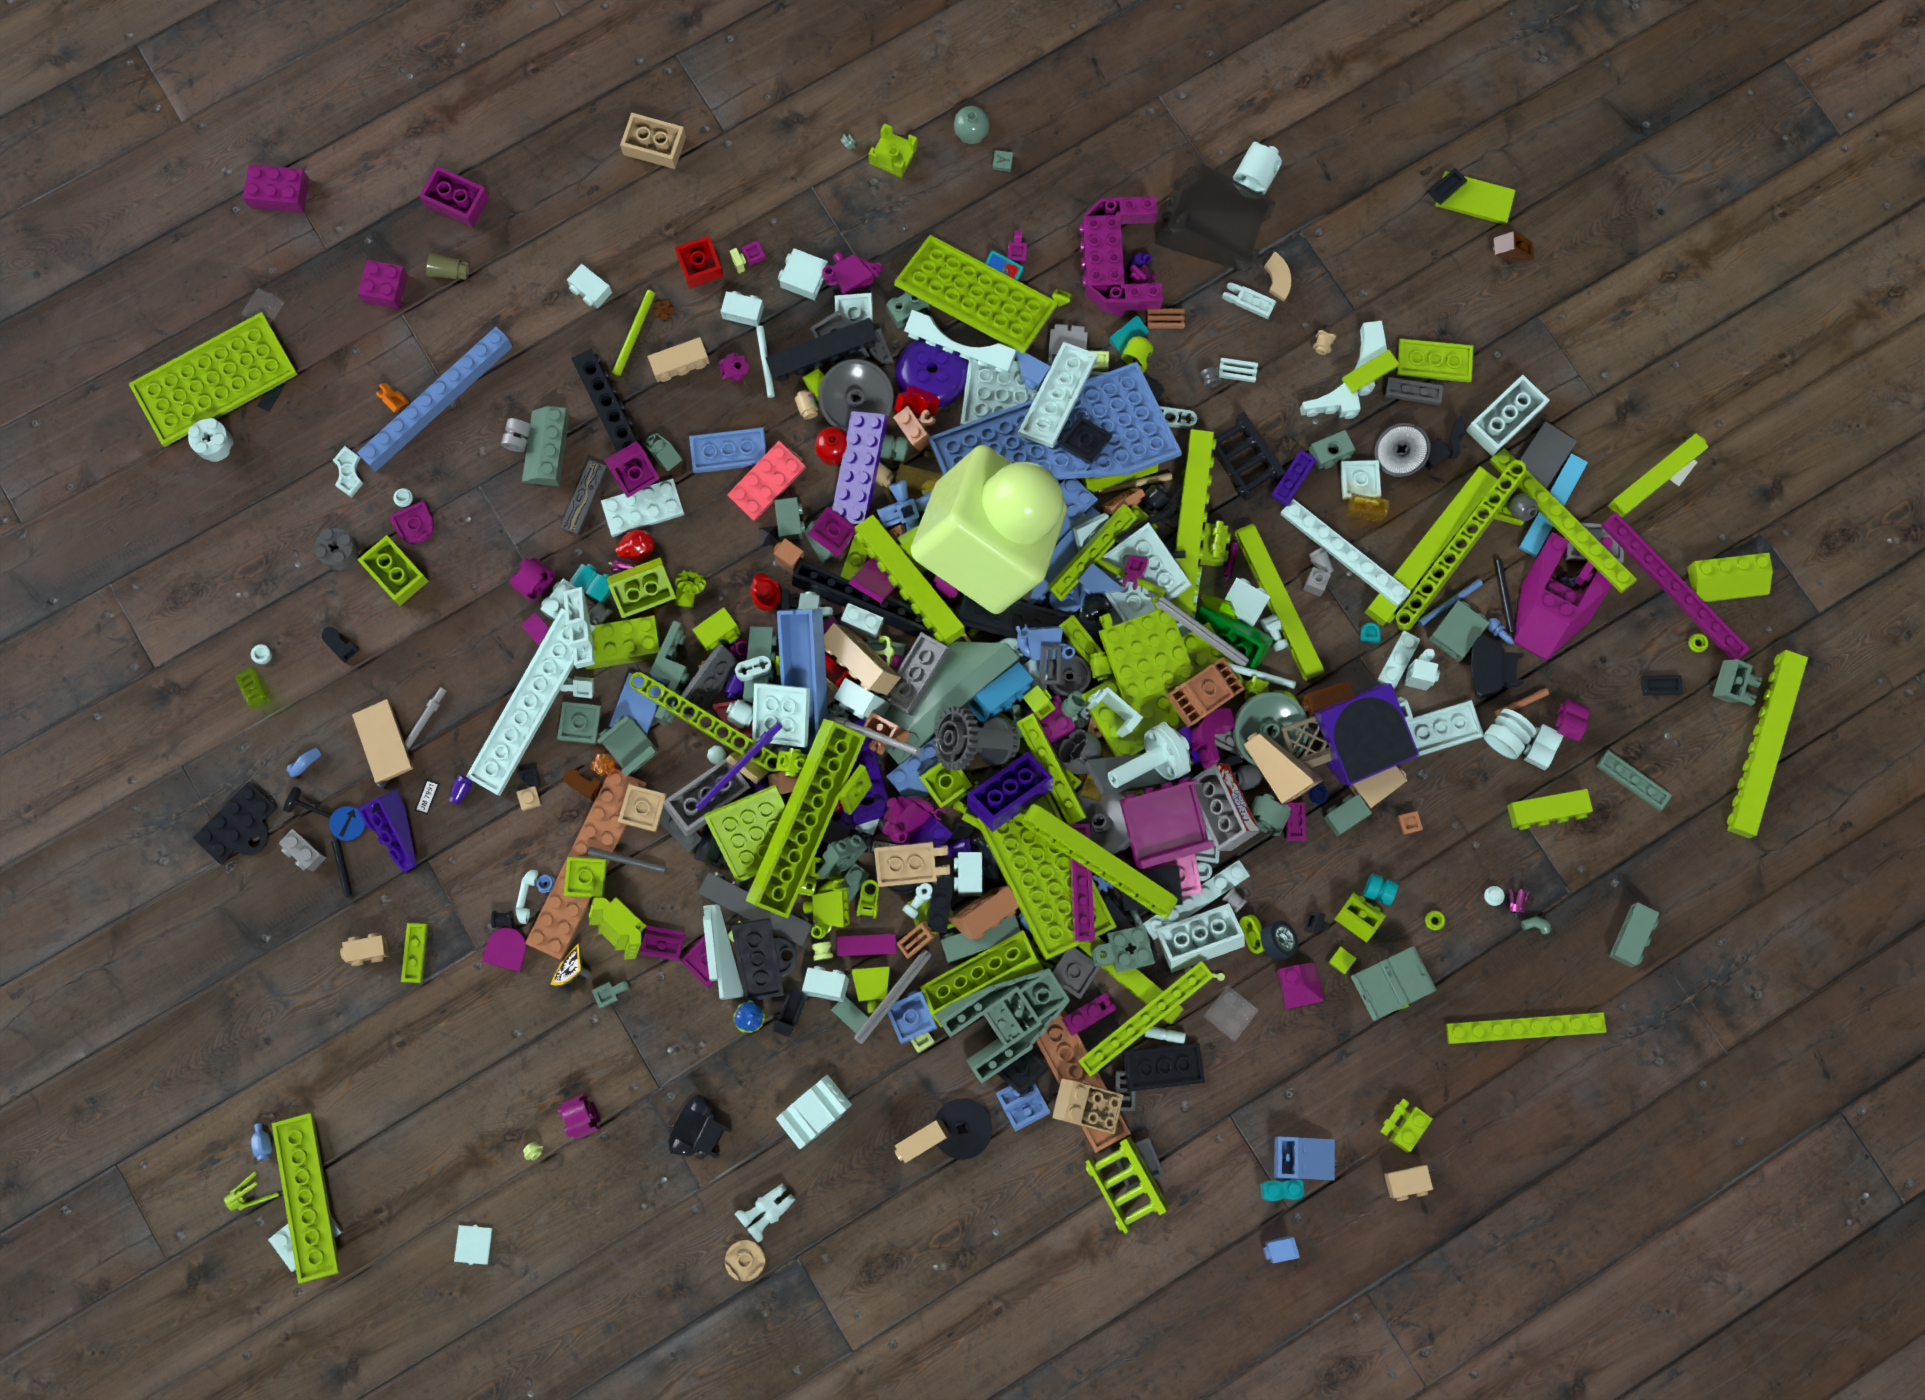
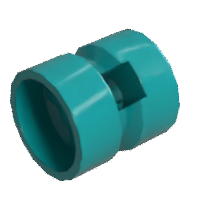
M1371 873L1363 896L1372 900L1378 898L1380 903L1390 906L1395 898L1399 883L1391 879L1385 881L1383 876Z

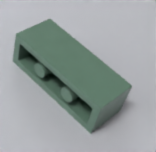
M1638 902L1632 904L1609 957L1629 967L1639 965L1644 957V954H1642L1644 947H1647L1651 941V931L1659 923V919H1657L1659 912Z

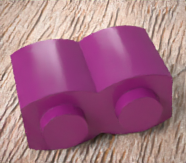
M1568 699L1566 703H1562L1559 707L1558 713L1560 715L1555 726H1557V733L1579 742L1587 727L1590 708Z

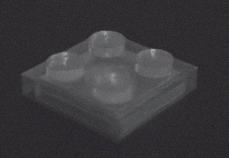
M1226 986L1203 1017L1235 1042L1259 1010L1231 987Z

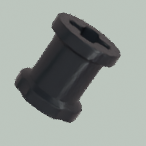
M513 910L507 913L492 911V928L497 926L513 928Z

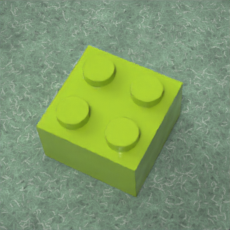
M724 607L692 629L697 640L709 656L718 643L723 646L728 643L732 644L741 635L737 624Z

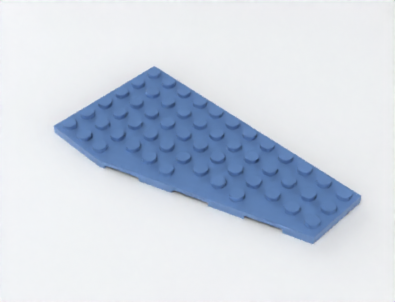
M1138 362L1086 381L1053 448L1018 436V431L1034 399L928 437L943 475L979 445L991 447L1012 463L1032 462L1048 469L1057 480L1130 475L1179 457L1182 453ZM1080 416L1112 434V439L1091 465L1059 447V443Z

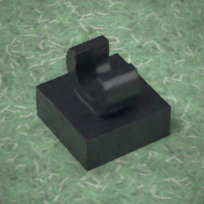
M1310 912L1304 930L1309 933H1320L1323 930L1328 931L1330 923L1324 921L1325 914Z

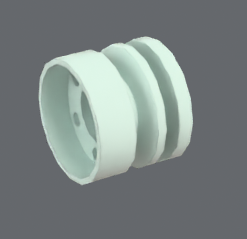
M1503 709L1499 714L1500 716L1495 719L1496 724H1492L1483 737L1498 753L1510 759H1517L1525 749L1524 744H1528L1537 732L1535 727L1522 715L1510 709Z

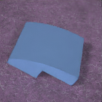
M1036 1083L1024 1097L1020 1096L1011 1086L996 1093L1015 1132L1050 1114V1110L1041 1096Z

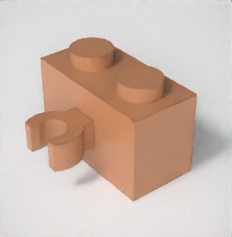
M907 406L893 418L910 443L917 450L921 451L930 444L928 437L931 434L925 426L934 424L936 420L933 417L926 420L927 416L931 414L928 410H924L919 418Z
M873 712L870 713L863 726L905 743L911 734ZM873 740L869 748L873 751L876 750L877 753L882 755L885 751V743Z

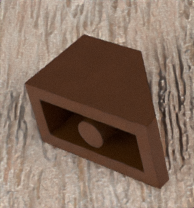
M1514 231L1494 238L1493 251L1499 258L1503 260L1534 259L1533 242Z

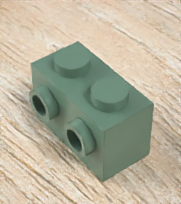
M906 291L904 295L898 298L894 297L886 304L887 313L898 329L907 324L912 310L923 314L930 311L929 303Z

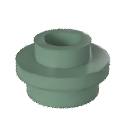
M844 133L840 139L849 151L852 148L855 149V143L857 142L851 134L847 135Z

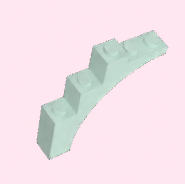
M1382 321L1363 323L1360 329V356L1354 370L1387 351ZM1375 382L1370 383L1354 394H1351L1343 383L1340 387L1323 397L1303 402L1300 407L1301 415L1312 417L1318 413L1333 414L1338 411L1339 418H1354L1361 409L1358 394L1360 396L1370 394L1375 387Z

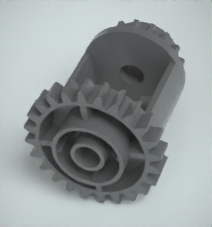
M958 706L947 708V711L942 712L943 717H938L940 723L935 724L938 729L933 731L936 735V738L933 739L936 742L933 749H937L935 756L939 757L938 762L942 763V767H946L948 770L960 771V769H965V765H970V760H974V755L977 752L981 753L983 760L988 765L1001 766L1006 762H1010L1019 750V733L1015 729L1016 727L1011 726V722L1004 718H991L984 724L983 728H979L977 726L978 721L974 720L975 715L970 714L971 710Z

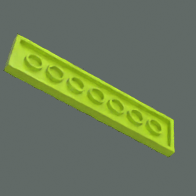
M308 1113L272 1123L298 1284L341 1273L314 1115Z

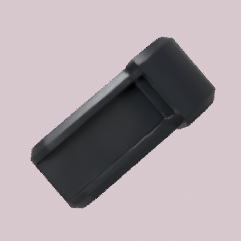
M793 989L788 991L779 1017L773 1025L775 1033L789 1038L793 1036L807 1001L806 994Z

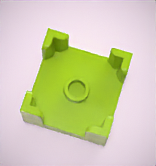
M884 123L880 131L881 138L876 148L872 147L868 153L869 164L902 178L917 149V137L909 135L908 140L893 134L892 127Z

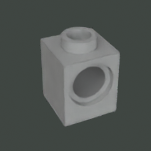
M1313 567L1303 590L1321 597L1331 574Z

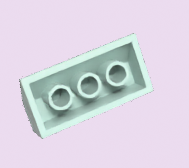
M1229 903L1156 929L1171 973L1198 964L1200 961L1203 962L1245 947L1244 934Z

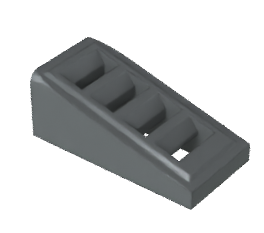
M1115 1068V1093L1128 1092L1127 1087H1120V1084H1127L1126 1079H1120V1076H1125V1068ZM1136 1091L1130 1092V1095L1123 1096V1100H1131V1104H1121L1120 1111H1135Z

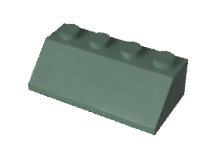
M546 406L532 411L522 483L560 486L570 417L566 408Z

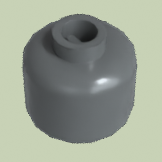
M1518 494L1510 500L1509 511L1516 518L1528 521L1537 514L1538 503L1527 494Z
M1253 764L1240 765L1233 772L1241 790L1258 788L1263 780L1262 772Z

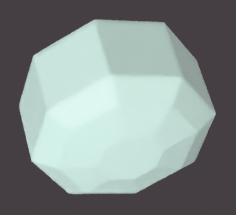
M713 746L708 750L707 758L711 764L717 765L726 758L727 754L722 747Z

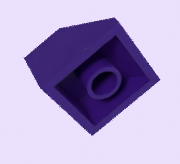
M930 815L908 844L933 841L934 847L942 846L953 834Z

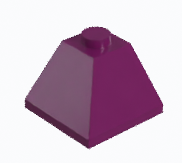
M1315 962L1286 967L1276 971L1285 1010L1324 1001Z

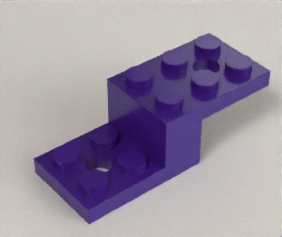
M860 719L853 721L852 723H855L863 727L865 724V720ZM867 736L848 777L849 780L861 764L866 767L872 783V787L852 813L855 826L884 818V814L889 809L886 805L888 797L876 755L869 748L871 739ZM867 798L874 800L873 804L869 806L864 805L863 802Z

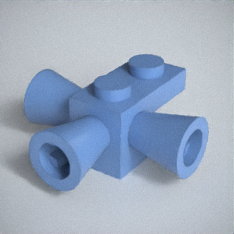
M906 480L888 486L898 502L877 509L883 527L886 528L902 522V524H906V531L908 532L920 525L917 520L920 517L918 512L925 511L931 491L914 501L913 497L909 498Z

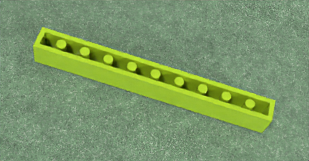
M1191 429L1188 440L1175 551H1186V558H1177L1175 560L1192 583V586L1170 601L1191 617L1192 614L1195 615L1197 603H1194V596L1198 595L1199 585L1196 584V577H1200L1201 566H1198V561L1203 556V548H1200L1201 541H1204L1205 529H1202L1203 522L1206 523L1208 514V511L1204 510L1205 504L1209 503L1210 493H1207V486H1211L1212 475H1209V468H1213L1214 463L1211 451L1215 450L1216 439L1213 438L1214 432Z
M1479 466L1394 574L1393 578L1410 590V594L1414 592L1418 586L1417 582L1420 579L1423 580L1429 572L1428 568L1435 564L1442 550L1445 551L1451 543L1450 540L1453 536L1457 535L1464 522L1466 523L1475 508L1478 507L1498 479ZM1379 593L1365 611V614L1383 627L1386 622L1389 624L1396 616L1395 610L1397 608L1401 609L1407 600L1405 599L1399 607H1396Z
M1785 650L1777 654L1774 659L1775 669L1769 676L1768 682H1770V686L1763 697L1765 703L1758 714L1760 718L1759 724L1755 726L1753 735H1755L1754 741L1751 742L1748 748L1749 758L1743 765L1744 775L1738 782L1737 788L1739 792L1732 803L1734 809L1727 820L1729 825L1727 831L1747 838L1757 836L1808 657Z

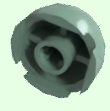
M966 106L959 110L954 120V132L962 142L968 144L979 143L981 139L988 135L990 123L988 115L983 109L977 106Z

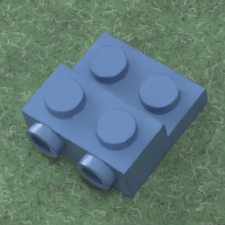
M916 990L906 995L907 998L897 999L887 1012L901 1045L937 1029L922 991L918 992Z

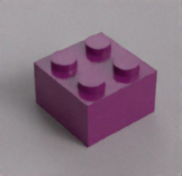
M367 260L358 295L364 303L399 309L408 274L403 266Z

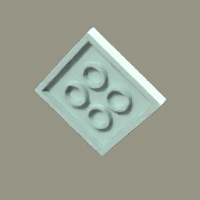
M754 683L752 740L758 742L761 739L760 736L765 731L768 732L778 721L783 727L770 743L807 747L810 688Z

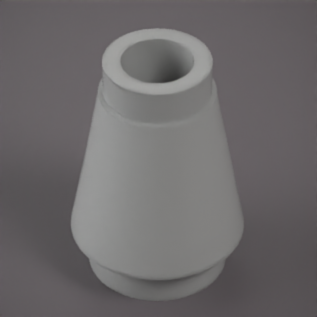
M1322 547L1309 554L1310 561L1317 569L1327 573L1334 571L1328 554Z

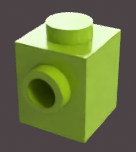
M1038 685L1029 689L1023 696L1040 720L1056 709L1050 701L1052 696L1046 689L1041 690Z

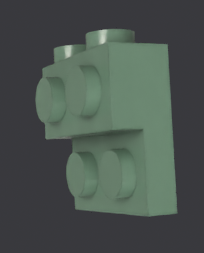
M859 835L848 836L838 842L834 841L827 846L826 852L822 855L825 859L822 863L823 867L818 871L821 879L850 869L867 849Z

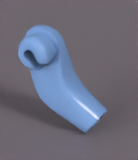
M314 748L302 754L295 764H289L287 766L289 775L294 778L303 773L310 764L321 756L320 751Z

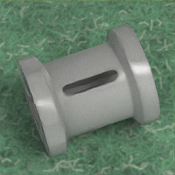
M1233 887L1222 900L1227 901L1234 908V912L1237 913L1248 900L1246 898L1243 899L1235 891L1236 888Z

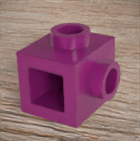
M737 353L729 354L727 358L718 362L722 380L732 379V381H739L748 374L749 364L745 360L744 355L738 356Z

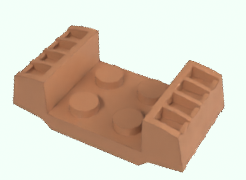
M1222 657L1173 690L1166 697L1189 728L1243 691L1245 687L1227 664L1225 658Z

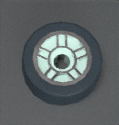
M1276 921L1263 928L1261 943L1270 958L1284 960L1296 953L1298 949L1297 935L1288 923Z

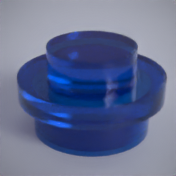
M1316 785L1310 789L1309 799L1314 804H1323L1328 799V791L1325 787Z

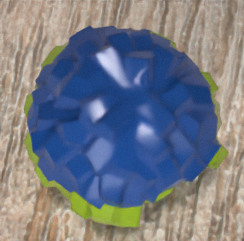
M750 1000L742 1003L734 1013L736 1027L741 1032L752 1033L759 1030L763 1026V1021H765V1011L761 1010L756 1003Z

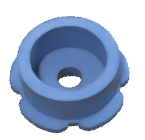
M543 874L537 879L536 887H538L541 893L551 892L555 879L548 874Z

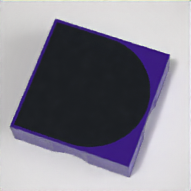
M1382 683L1359 693L1352 699L1335 703L1314 712L1323 737L1331 749L1333 762L1344 785L1350 786L1420 756L1391 683Z

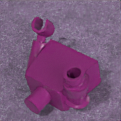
M838 252L833 256L836 264L834 266H825L822 270V276L827 285H837L841 295H850L873 283V274L877 278L879 276L878 272H884V269L880 263L874 264L861 257L857 258L855 255L845 258L842 252Z
M899 796L897 799L894 797L890 798L886 803L889 809L884 814L886 822L883 825V833L888 834L894 842H905L908 844L930 816L928 812H931L935 819L942 820L936 816V813L939 810L943 813L945 811L941 808L932 807L933 804L922 797L909 796L904 798Z

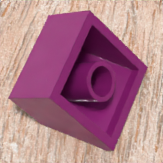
M637 441L604 460L627 498L660 479Z

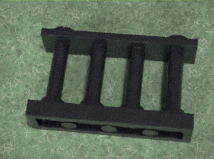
M1245 412L1237 416L1234 427L1215 437L1216 446L1212 452L1236 486L1237 494L1246 501L1251 494L1250 489L1270 477L1274 478L1276 482L1281 480L1285 471ZM1238 432H1243L1246 436V441L1223 453L1218 444ZM1253 447L1256 451V456L1234 469L1229 459L1245 449ZM1259 462L1264 463L1267 467L1266 471L1244 484L1239 474Z

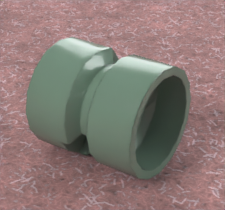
M885 434L880 457L886 459L893 457L896 461L905 462L909 445L908 438L901 436L894 438V435Z

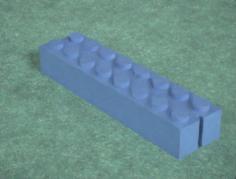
M822 608L777 611L781 685L810 688L808 746L785 745V751L789 752L790 748L801 750V754L808 755L823 719L829 720Z

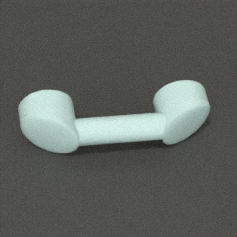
M538 870L528 871L521 881L515 908L518 921L521 924H527L529 921L530 909L524 908L528 886L536 885Z

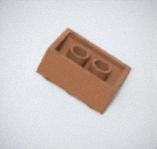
M1009 886L994 887L949 920L967 939L978 940L986 934L985 931L987 929H993L1000 925V920L1004 917L1009 918L1014 915L1019 906Z

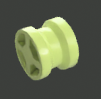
M831 942L812 945V949L815 951L814 961L833 958V954L830 952Z

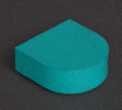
M1372 622L1366 623L1360 631V642L1379 643L1381 634L1379 626Z

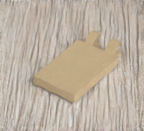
M933 841L874 847L878 887L937 881V875L950 874V865H935V856L948 855V845L934 847Z

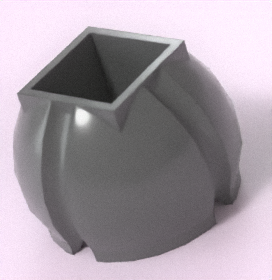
M1077 729L1068 734L1069 739H1064L1061 743L1058 759L1069 772L1090 775L1085 763L1087 760L1104 758L1102 746L1094 734Z

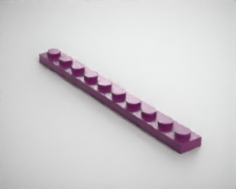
M1614 512L1601 525L1620 547L1731 660H1739L1750 649L1617 512Z

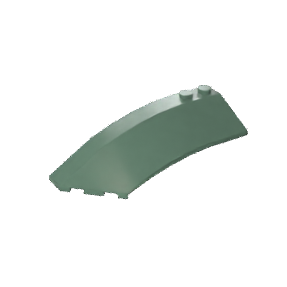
M954 641L948 646L952 649L913 714L909 715L891 704L883 718L911 733L906 741L907 744L922 748L936 736L933 731H937L938 728L935 724L940 723L938 717H943V711H947V708H952V706L967 707L973 701L975 694L1005 673L1020 658L1008 643ZM885 744L886 751L899 765L913 755Z

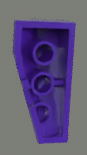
M396 789L357 808L370 831L374 830L379 836L377 839L379 843L385 844L388 847L389 855L402 872L417 866L405 806Z

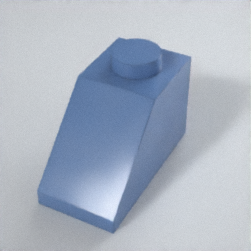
M1017 350L1016 362L1021 381L1026 388L1034 389L1038 392L1050 366L1026 352L1022 353Z
M1094 563L1088 567L1078 580L1082 584L1081 588L1088 594L1091 592L1094 594L1123 592L1125 590L1122 585Z
M1286 1236L1265 1242L1266 1247L1263 1248L1266 1260L1270 1259L1271 1263L1300 1258L1294 1237Z

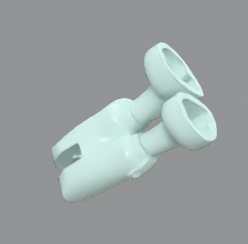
M783 1183L765 1196L759 1197L755 1207L746 1212L738 1210L735 1213V1216L746 1228L759 1214L765 1212L759 1221L747 1229L758 1243L762 1241V1232L768 1223L777 1222L779 1217L795 1201L794 1196L790 1194L787 1198L782 1199L781 1203L777 1202L776 1198L778 1196L780 1198L783 1192L787 1190Z

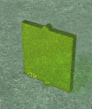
M1202 594L1201 598L1206 607L1237 620L1238 617L1231 601Z

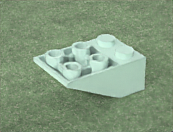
M1236 578L1219 612L1253 627L1271 596L1267 595L1268 593L1264 589H1256L1251 586V583L1246 579Z

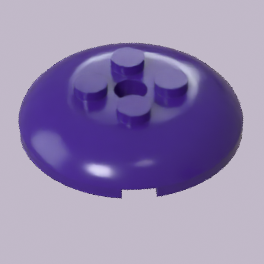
M918 339L909 344L897 360L895 368L897 385L901 392H906L907 387L910 386L932 392L940 399L938 408L953 403L965 390L968 361L960 357V353L957 351L949 353L942 350L943 346L936 344L934 347L926 344V339ZM933 367L937 371L935 373L928 372V369Z

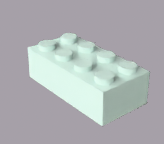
M1522 375L1480 414L1466 431L1490 455L1494 456L1550 400Z

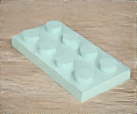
M673 479L647 486L629 498L625 494H621L601 501L612 537L684 515Z

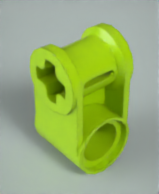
M867 880L862 884L857 907V916L859 917L860 915L873 916L874 919L877 918L879 887L873 880ZM873 884L876 887L874 894L869 895L865 892L867 885Z

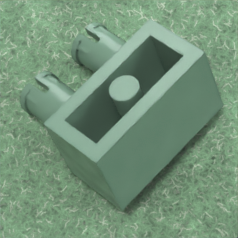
M1738 659L1724 660L1713 697L1727 703L1743 702L1752 706L1755 703L1753 699H1756L1757 696L1745 691L1747 684L1758 688L1761 684L1758 681H1762V678L1751 673L1753 666Z

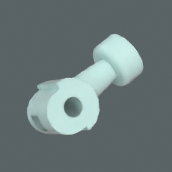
M1276 614L1260 620L1263 630L1270 633L1275 641L1273 644L1275 652L1289 646L1287 640L1281 637L1279 630L1282 627Z
M923 883L919 887L917 886L915 898L910 905L906 904L902 911L915 919L918 915L917 909L924 901L931 899V885Z

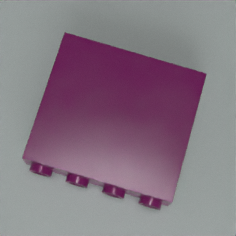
M1184 777L1178 779L1179 783H1163L1161 788L1143 789L1141 794H1136V792L1125 794V798L1119 800L1136 868L1145 869L1215 848L1213 840H1208L1194 785V783H1198L1197 779Z

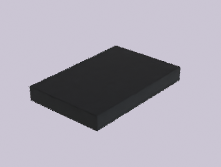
M1179 866L1137 870L1173 894L1178 900L1175 906L1183 905ZM1122 892L1124 911L1148 909Z

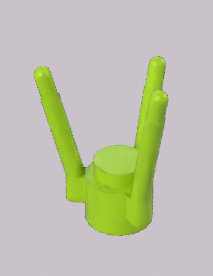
M253 1172L235 1189L231 1190L229 1195L224 1197V1202L229 1210L234 1211L238 1208L241 1211L246 1207L278 1197L279 1193L244 1203L246 1201L245 1194L258 1185L257 1182H254L241 1191L256 1176L257 1173Z

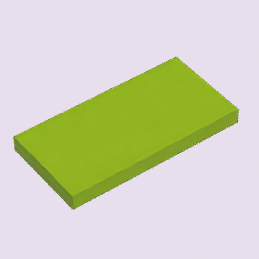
M1445 171L1444 174H1443V178H1444L1449 172ZM1465 177L1468 180L1465 185L1442 205H1439L1437 202L1435 204L1436 207L1506 225L1516 190Z
M1399 339L1397 376L1471 382L1473 345Z

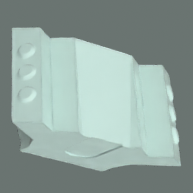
M826 1075L783 1111L776 1120L798 1148L802 1149L838 1120L852 1104L832 1079Z

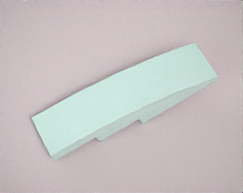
M582 587L564 591L565 620L569 628L570 646L573 648L574 666L578 669L594 665V645L584 590Z

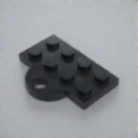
M248 781L193 839L221 865L235 851L247 856L258 854L267 846L270 836L269 829L264 822L278 807ZM255 837H259V846L252 847V839Z
M771 917L731 924L745 1002L784 996L781 976L790 973L796 965L797 950L794 944L785 937L774 936ZM784 950H790L793 957L786 960L782 957L781 953Z

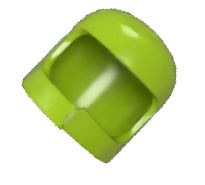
M1135 336L1129 340L1121 358L1127 364H1132L1133 358H1137L1142 365L1140 366L1142 373H1144L1147 369L1146 358L1152 356L1153 345L1148 339Z

